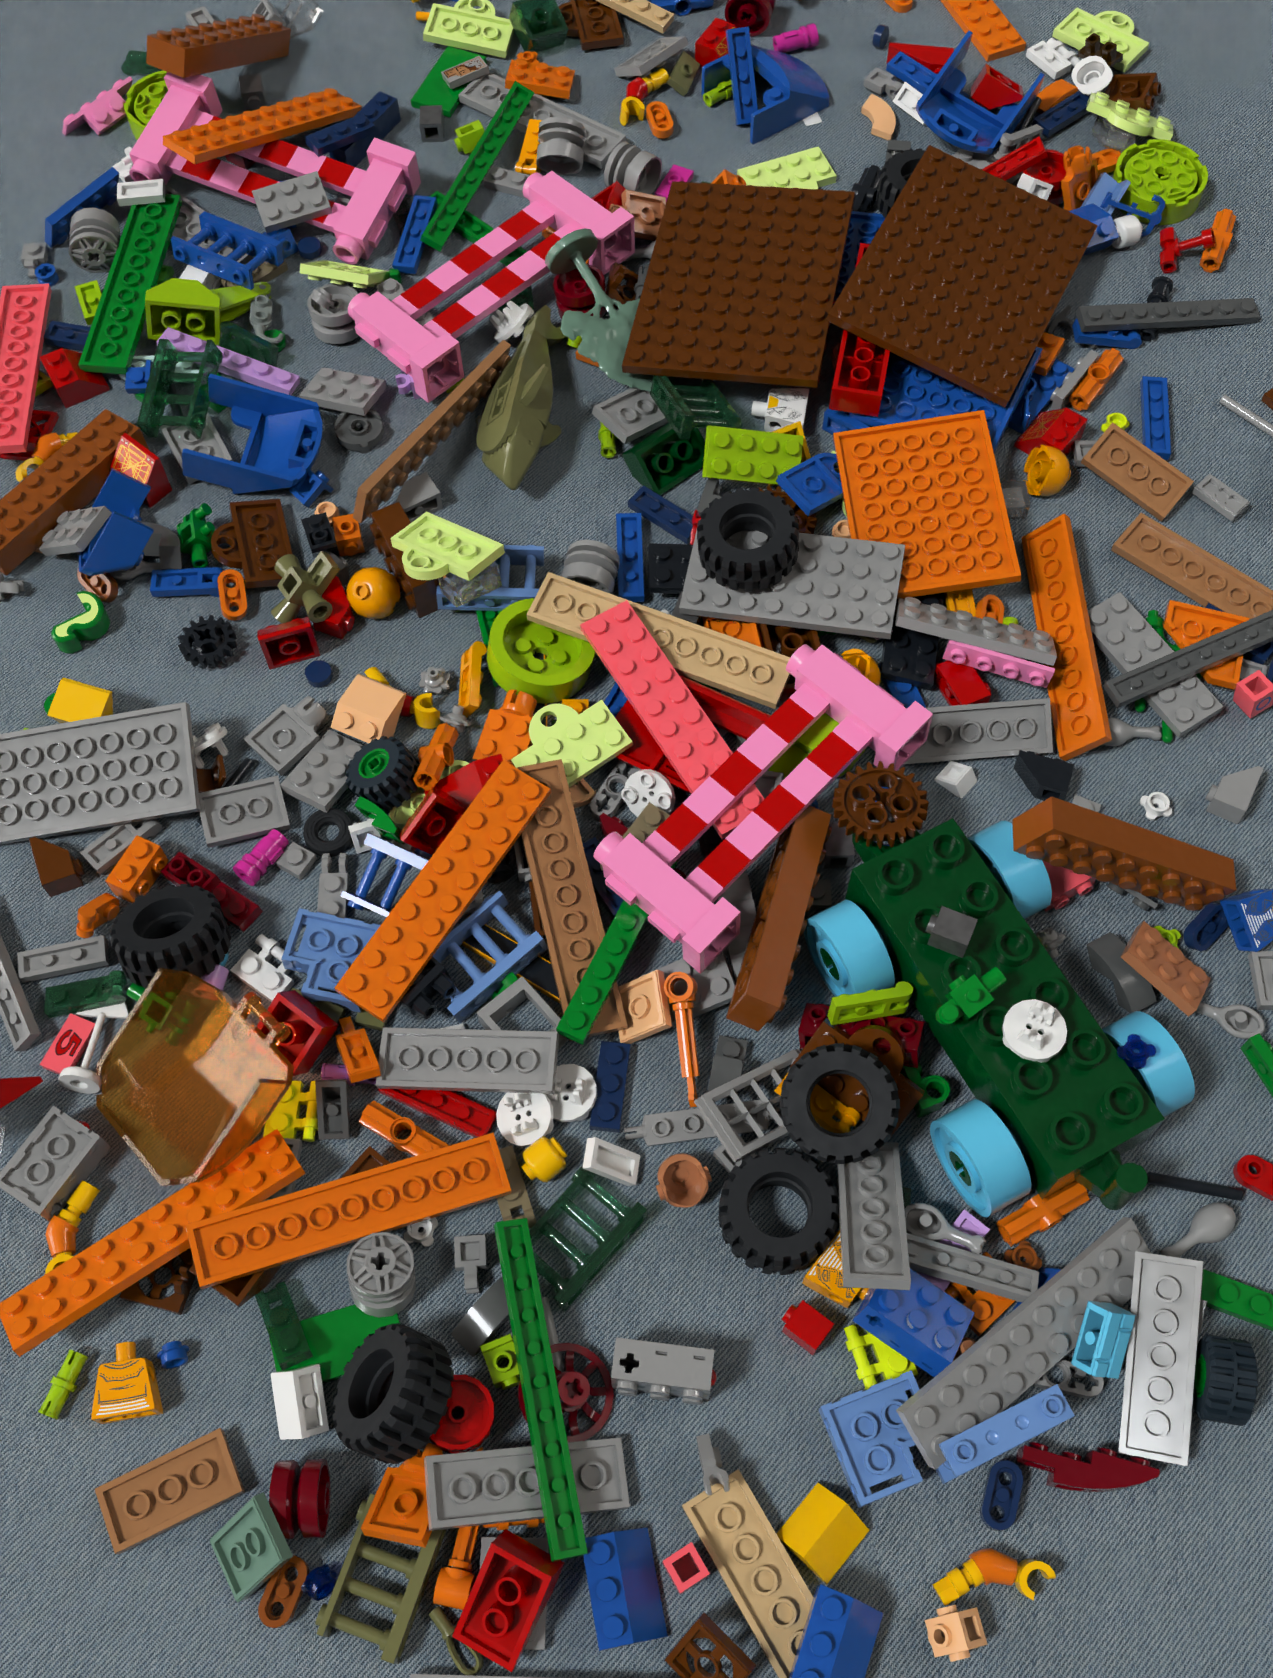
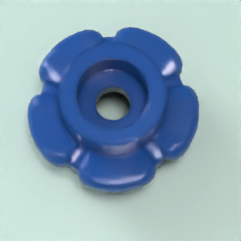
M180 1341L164 1344L162 1351L157 1354V1359H160L162 1368L172 1369L187 1363L189 1347L182 1345Z

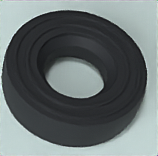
M330 808L327 813L318 810L305 822L303 836L306 845L313 853L319 856L325 853H329L331 857L340 855L352 844L348 826L352 825V822L339 809ZM327 824H334L339 828V834L334 840L323 841L318 837L321 827Z

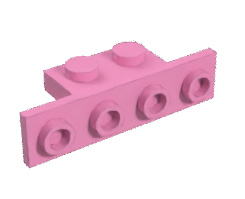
M130 76L124 80L119 79L114 83L112 89L99 93L95 101L92 103L86 102L75 115L73 113L69 114L63 120L62 133L66 136L87 122L99 136L126 117L124 103L126 101L122 96L131 88L133 79Z
M949 640L942 658L956 664H963L981 671L991 672L1047 688L1055 672V668L1027 661L1024 658Z

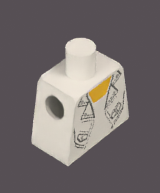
M809 389L769 390L768 402L753 401L751 416L765 417L764 430L766 432H772L797 421L801 422L802 429H804Z

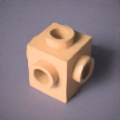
M955 1604L936 1609L938 1617L925 1620L928 1640L932 1646L935 1658L949 1655L950 1662L971 1657L970 1649L988 1645L977 1607L958 1612Z

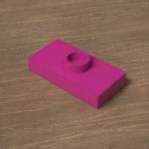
M673 164L656 190L655 195L666 197L667 202L672 181L691 182L694 177V171Z

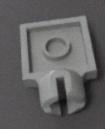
M310 696L305 697L292 708L287 707L283 703L244 738L246 744L280 776L315 746L320 740L319 735L316 733L317 730L329 719L325 709L318 702L314 703L315 699Z

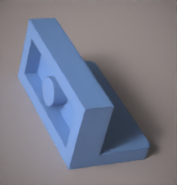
M1104 172L1098 177L1081 207L1092 203L1100 207L1108 192L1112 193V200L1119 202L1131 182L1127 179L1118 183ZM1108 205L1107 208L1101 209L1111 215L1116 207Z

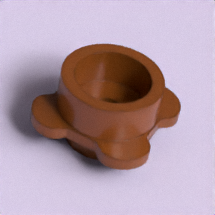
M1021 1241L1014 1250L1009 1249L1004 1253V1260L1008 1263L1032 1270H1039L1042 1266V1260L1037 1257L1036 1251L1027 1241ZM1024 1257L1026 1262H1021L1020 1258Z

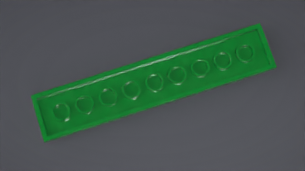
M165 194V202L131 206L78 364L83 371L126 375L128 367H131L146 319V291L157 285L183 203L180 195Z

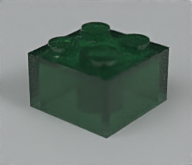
M518 0L512 3L509 19L524 52H540L564 45L568 27L555 0Z

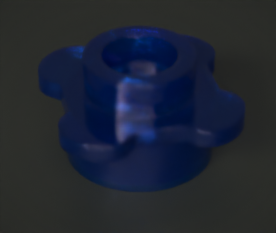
M1137 1034L1129 1035L1126 1044L1119 1046L1117 1049L1118 1057L1123 1059L1128 1066L1136 1069L1144 1068L1148 1058L1156 1054L1155 1046L1146 1044ZM1137 1049L1139 1053H1135L1133 1050Z
M328 1564L313 1569L307 1575L301 1590L303 1592L308 1591V1596L315 1601L326 1598L333 1592L337 1581L335 1579L337 1576L336 1571H330Z

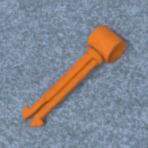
M674 972L666 978L664 991L669 998V1004H673V1011H675L682 1078L687 1077L690 1107H697L694 1103L695 1099L698 1098L695 1076L700 1075L692 1009H694L693 1001H696L695 996L698 986L696 980L691 975L683 972ZM684 979L688 984V989L685 994L678 996L674 991V985L678 980Z
M483 1447L479 1448L476 1451H483ZM480 1525L460 1527L458 1529L452 1558L449 1559L448 1567H441L433 1597L434 1604L460 1610L464 1609L475 1583V1574L470 1572Z

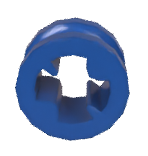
M41 264L35 269V275L39 284L49 283L51 287L58 282L59 276L52 264Z

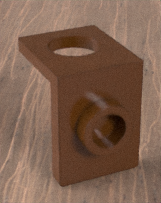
M222 755L217 756L211 769H196L199 793L222 787L226 779Z

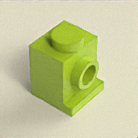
M479 120L455 129L457 138L454 139L458 152L463 151L464 154H471L485 132Z
M511 1334L480 1346L495 1388L502 1386L503 1390H507L519 1385L520 1375ZM503 1357L508 1358L509 1365L506 1368L498 1367L499 1359Z

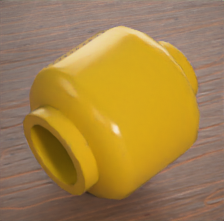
M542 1136L523 1151L522 1156L525 1164L521 1167L532 1181L538 1178L540 1181L547 1183L566 1168L565 1158L568 1155L554 1137L549 1139Z

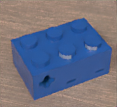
M910 1268V1290L869 1288L852 1321L935 1377L952 1363L957 1351L960 1349L962 1339L975 1312Z

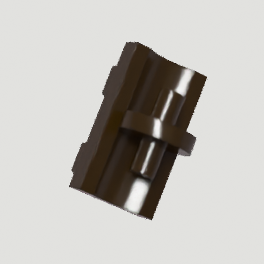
M1095 33L1086 38L1085 46L1078 51V57L1082 59L1088 56L1103 58L1110 69L1117 62L1123 60V54L1117 51L1116 44L1113 42L1101 43L1100 36Z

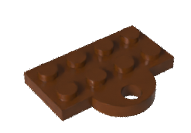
M569 0V2L556 8L554 12V26L556 30L566 36L579 37L582 50L624 45L616 10L596 0Z
M280 499L229 502L232 522L223 524L214 531L211 538L213 556L225 566L242 568L246 588L277 586L282 577L276 573L275 564L282 556L292 554ZM226 543L229 544L231 547L227 549H222L218 545Z
M825 1018L793 1064L805 1053L816 1049V1047L834 1043L855 1045L874 1054L889 1069L898 1088L900 1099L899 1119L891 1134L892 1136L925 1092L901 1074L905 1064V1049L901 1040L891 1030L878 1025L861 1027L850 1036L836 1025H831L830 1021ZM875 1039H887L891 1049L886 1052L878 1050L875 1046ZM832 1074L817 1083L846 1107L857 1110L862 1121L866 1119L869 1111V1097L866 1089L857 1079L846 1074Z

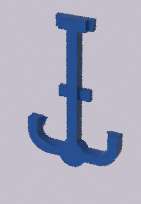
M1108 192L1100 206L1105 209L1108 205L1128 211L1126 215L1136 214L1149 219L1147 228L1142 230L1141 237L1150 234L1154 226L1161 222V213L1165 208V201L1162 197L1154 194L1152 201L1159 202V206L1155 212L1148 213L1137 209L1138 204L1135 202L1129 206L1112 200V193Z

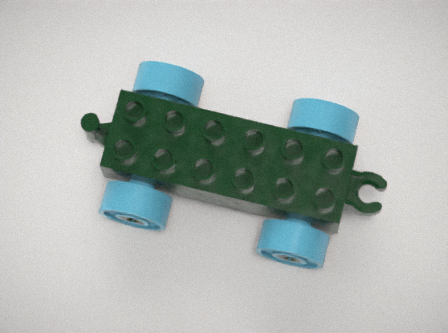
M952 818L922 834L916 830L914 838L906 835L904 843L895 839L894 847L892 848L889 844H883L882 848H879L876 841H873L867 847L866 839L862 838L859 842H855L856 834L853 833L852 842L864 863L852 869L845 897L846 900L806 919L807 925L804 931L806 944L819 974L835 997L842 994L863 993L872 989L893 988L895 976L899 982L905 981L912 985V1002L976 1098L934 1120L930 1125L931 1139L938 1159L957 1192L977 1214L989 1217L1028 1195L1031 1191V1183L1040 1197L1044 1199L1070 1183L1077 1181L1099 1197L1101 1203L1110 1210L1122 1209L1136 1194L1146 1187L1148 1177L1141 1165L1135 1163L1122 1164L1120 1155L1146 1141L1165 1120L1164 1117L1192 1102L1195 1095L1192 1072L1176 1041L1157 1020L1141 1011H1134L1101 1029L1024 920L1050 905L1052 888L1042 860L1030 859L1026 855L1013 850L1012 823L999 821L967 838ZM942 906L978 919L963 958L927 945L931 934L925 932L931 916H938ZM993 967H997L1003 973L1007 982L992 992L991 996L994 1000L971 1018L964 1021L960 1017L949 1025H942L937 1022L935 1018L936 1011L949 1001L945 995L952 991L948 985L964 974L968 979L975 974L979 979ZM1036 999L1047 1002L1056 1008L1065 1020L1067 1028L1066 1042L1059 1053L1047 1062L1040 1063L1023 1059L1003 1043L1002 1026L1004 1017L1013 1005L1023 1000Z

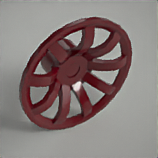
M572 1343L553 1344L550 1346L551 1353L566 1351L565 1372H561L555 1366L554 1370L562 1414L568 1412V1426L571 1436H567V1441H585L594 1436L609 1417L614 1397L611 1377L604 1363L589 1349ZM575 1352L591 1361L581 1373L574 1371L573 1360ZM596 1368H598L602 1375L605 1387H590L587 1378ZM520 1381L518 1389L519 1405L524 1416V1419L527 1422L525 1404ZM588 1396H606L601 1415L590 1407L587 1402ZM578 1409H581L588 1418L595 1422L592 1427L581 1434L577 1424Z

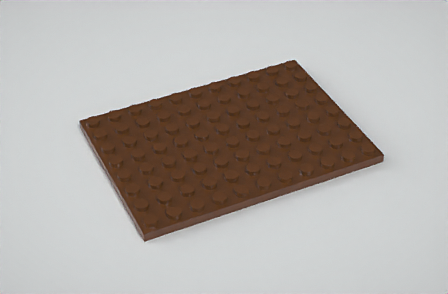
M929 145L830 310L826 321L1005 408L1098 225Z
M672 181L622 363L623 373L818 388L830 322L826 321L835 302L854 206L855 192Z

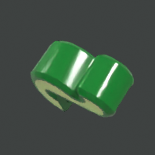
M76 592L86 611L53 627L52 638L60 651L69 654L75 653L82 649L81 640L93 641L101 638L108 631L110 625L108 612L100 598L93 592Z

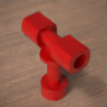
M1174 227L1161 230L1160 245L1163 251L1160 253V267L1162 272L1167 274L1177 270V257L1183 255L1182 251L1204 245L1205 249L1215 247L1216 242L1213 229L1202 230V236L1182 242L1177 238Z

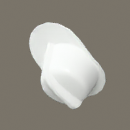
M1088 56L1075 65L1071 76L1078 90L1082 94L1090 95L1091 92L1096 94L1097 91L1101 92V90L1107 87L1112 81L1113 73L1103 58Z

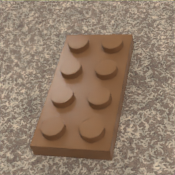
M1113 422L1081 461L1083 465L1161 522L1194 482Z
M219 1428L95 1488V1493L114 1553L119 1555L245 1493L224 1430Z

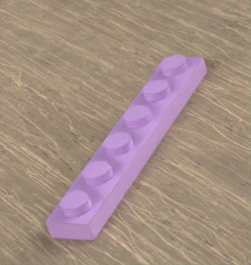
M169 327L156 341L157 349L258 387L292 395L300 383V376Z

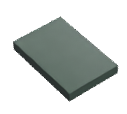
M264 1492L254 1496L210 1539L212 1548L237 1603L251 1596L293 1557Z

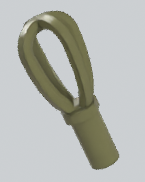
M440 1606L436 1607L430 1612L429 1617L441 1632L442 1638L446 1642L448 1651L457 1668L464 1675L477 1674L483 1667L482 1655L465 1645L476 1660L474 1668L468 1669L465 1667L453 1642L452 1635L456 1625L453 1626Z

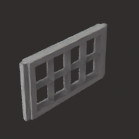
M799 1048L695 1099L694 1103L734 1163L788 1136L789 1133L782 1119L772 1106L780 1101L781 1096L778 1095L768 1100L756 1081L771 1074L777 1085H779L782 1079L776 1071L792 1065L801 1053ZM748 1085L752 1086L763 1102L750 1110L746 1109L736 1094V1091ZM730 1095L742 1114L726 1121L714 1102ZM767 1108L779 1127L763 1134L751 1115ZM744 1119L748 1121L758 1138L745 1145L741 1143L730 1127Z

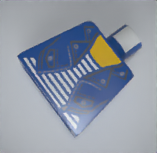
M1254 889L1220 900L1238 950L1258 952L1273 940V889Z

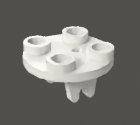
M513 301L507 302L508 307L503 309L504 313L497 309L493 312L494 315L489 317L490 322L497 329L494 338L498 343L502 340L507 342L512 335L516 338L525 329L523 323L534 314V310L525 303L518 306Z
M219 723L207 727L204 730L205 734L199 738L193 735L195 762L198 769L204 768L205 765L200 757V753L209 746L212 748L217 747L223 757L228 755L229 751L221 739L228 731L224 726L221 727Z
M641 769L630 775L621 792L623 801L626 802L630 811L637 817L649 802L669 815L674 809L676 799L672 785L660 772L652 769Z
M1036 999L1023 1000L1013 1005L1004 1017L1002 1026L1003 1043L1023 1059L1040 1063L1047 1062L1059 1053L1066 1042L1067 1028L1065 1020L1059 1011L1047 1002Z
M575 1064L557 1066L555 1093L546 1094L553 1106V1119L560 1122H574L588 1117L597 1099V1085L592 1074L584 1067Z
M507 1092L499 1102L496 1113L497 1126L501 1135L510 1143L519 1146H529L553 1130V1106L546 1094Z

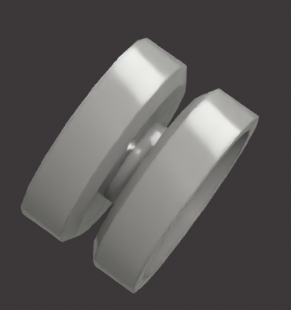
M327 284L316 289L319 291L322 288L333 296L331 301L335 304L333 306L330 305L328 310L311 299L314 295L312 292L308 298L307 306L312 318L313 331L318 339L325 343L342 344L352 341L359 336L356 334L355 321L348 315L349 303L358 294L354 288L345 284Z

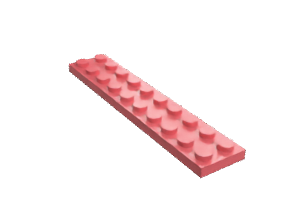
M49 283L2 286L0 295V454L26 452L41 362L39 357L42 356L52 293Z
M626 600L580 624L581 631L692 794L733 752ZM755 784L713 824L721 839L727 837L764 800Z

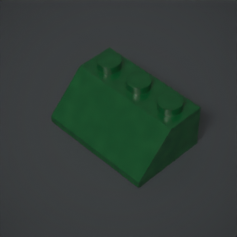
M684 416L676 418L621 455L632 476L642 486L644 485L658 495H662L703 467L705 441L693 417Z

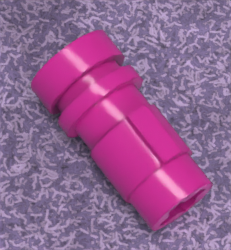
M814 23L808 24L806 27L801 26L799 30H791L773 36L774 50L782 53L798 50L799 48L807 49L819 44L818 30Z
M272 829L255 845L249 854H245L242 860H239L233 866V871L245 883L254 886L260 880V876H264L267 872L266 868L274 864L284 853L283 850L289 844L287 838L279 831Z

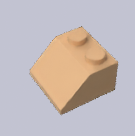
M357 674L337 703L331 728L366 743H370L375 738L379 740L383 736H387V738L394 737L406 693L364 675Z

